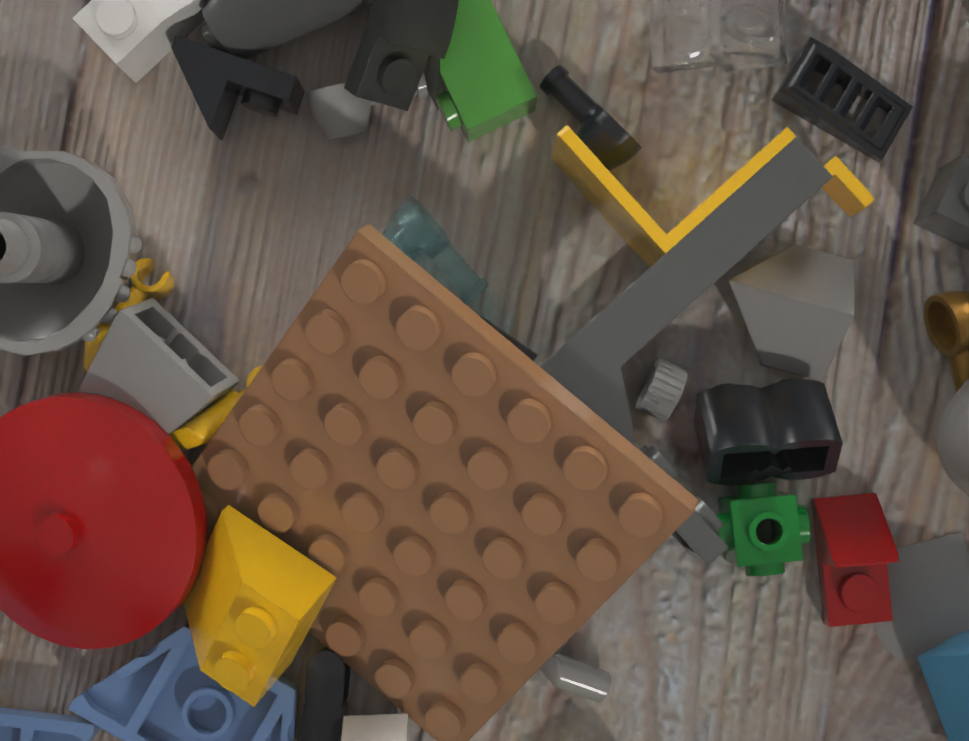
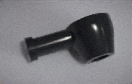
M562 65L553 68L542 80L540 89L546 95L551 94L581 123L577 136L609 171L632 159L642 149L636 140L568 76L569 72Z

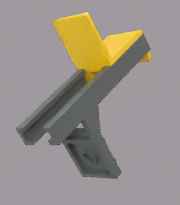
M566 125L556 134L551 159L644 261L649 269L540 367L673 479H676L679 474L655 447L651 446L648 448L644 445L642 448H639L636 445L621 366L821 187L849 217L864 210L875 199L836 155L822 165L796 135L786 127L666 234L573 130ZM695 496L699 501L693 514L672 536L690 555L709 565L728 548L716 534L724 524L702 499Z

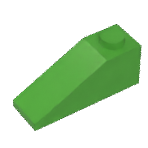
M458 0L457 15L445 59L440 58V78L444 92L436 95L435 99L450 131L461 126L469 143L536 110L537 95L491 0Z

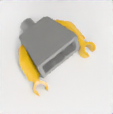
M141 258L135 262L137 265L135 274L130 276L133 285L129 288V299L117 304L115 309L118 314L112 324L101 323L98 326L99 334L95 340L84 342L83 368L86 371V375L78 390L79 392L110 397L141 411L167 432L181 451L207 445L262 366L254 368L249 373L246 380V388L239 393L232 390L240 380L157 302L170 295L174 288L175 280L171 272H165L156 284L146 286L144 285V279L154 269L156 264L151 258Z

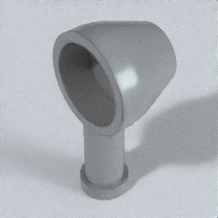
M424 72L414 94L417 99L425 98L428 95ZM345 83L306 93L311 112L329 141L367 133L371 105L380 103L355 97L344 89Z

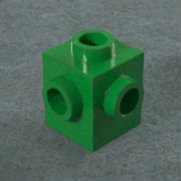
M775 481L736 485L737 495L718 497L719 513L715 514L724 526L716 534L728 546L724 551V560L736 567L745 566L746 576L785 573L784 562L803 561L801 544H806L810 541V523L806 507L804 505H797L796 494L776 491ZM770 518L773 540L768 543H762L757 538L756 528L762 520Z

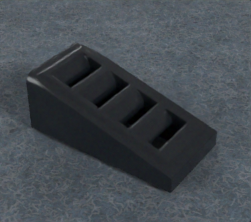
M810 37L803 45L771 99L774 103L878 163L883 160L913 108L909 103L838 52L813 37ZM813 70L824 75L814 94L811 95L803 87ZM836 82L845 87L835 107L831 109L824 104V101ZM858 95L864 98L866 102L854 123H851L844 118V115L855 96ZM877 107L888 112L873 138L865 133L864 130Z

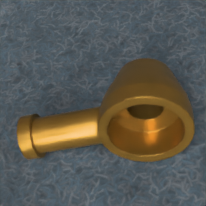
M948 291L930 296L924 305V322L927 333L934 346L948 357L956 392L969 378V292Z

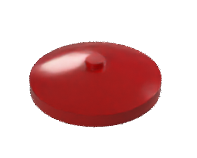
M67 392L49 395L23 404L0 418V610L19 626L40 638L62 646L79 649L112 648L127 644L152 631L179 608L193 589L202 568L207 545V517L203 495L196 475L179 446L167 432L141 411L126 403L99 394Z

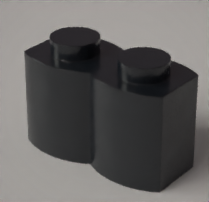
M788 378L762 388L725 383L697 393L694 426L707 482L718 485H743L762 481L770 477L785 480H804L836 472L843 442L824 383L815 380Z

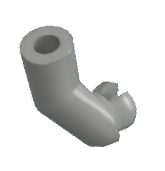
M567 640L540 670L555 687L596 702H602L609 692L611 675L609 672L570 658L562 651L568 642Z

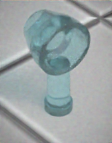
M410 196L399 205L382 232L383 236L416 263L431 259L460 293L461 296L459 298L465 304L471 302L489 286L484 278L480 279L451 245V241L443 228L417 199Z

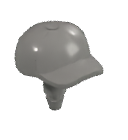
M0 144L1 350L24 356L63 351L82 340L92 342L99 334L98 326L101 323L112 324L118 314L115 307L118 303H123L130 297V289L127 286L129 282L128 277L134 275L137 270V265L133 258L134 254L138 253L142 248V241L136 236L133 209L129 205L117 180L91 161L65 151H21Z

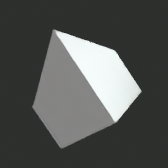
M793 244L728 281L760 359L759 365L820 382L823 381L855 316V260Z

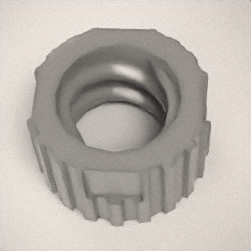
M658 358L643 383L635 409L663 422L666 421L682 395L688 372Z

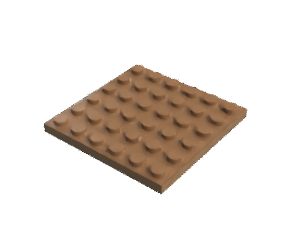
M370 224L358 230L192 466L206 509L207 543L222 510L230 505L336 576L337 579L308 632L329 650L340 655L349 667L403 713H408V717L436 741H469L693 514L699 501Z

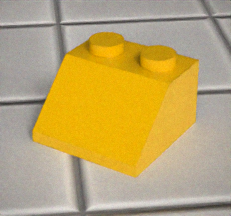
M230 505L222 510L206 545L200 574L193 589L183 603L200 670L217 681L223 688L231 691L255 707L292 663L337 577Z

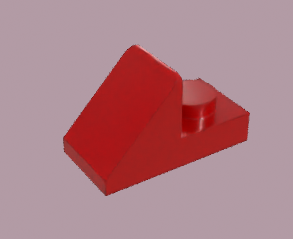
M877 493L811 498L823 624L835 627L893 621L887 563L899 562V554Z

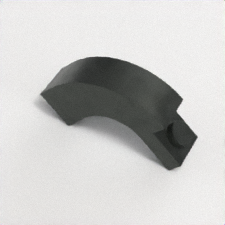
M373 0L370 17L344 89L355 97L408 111L429 55L445 59L455 26L458 0Z

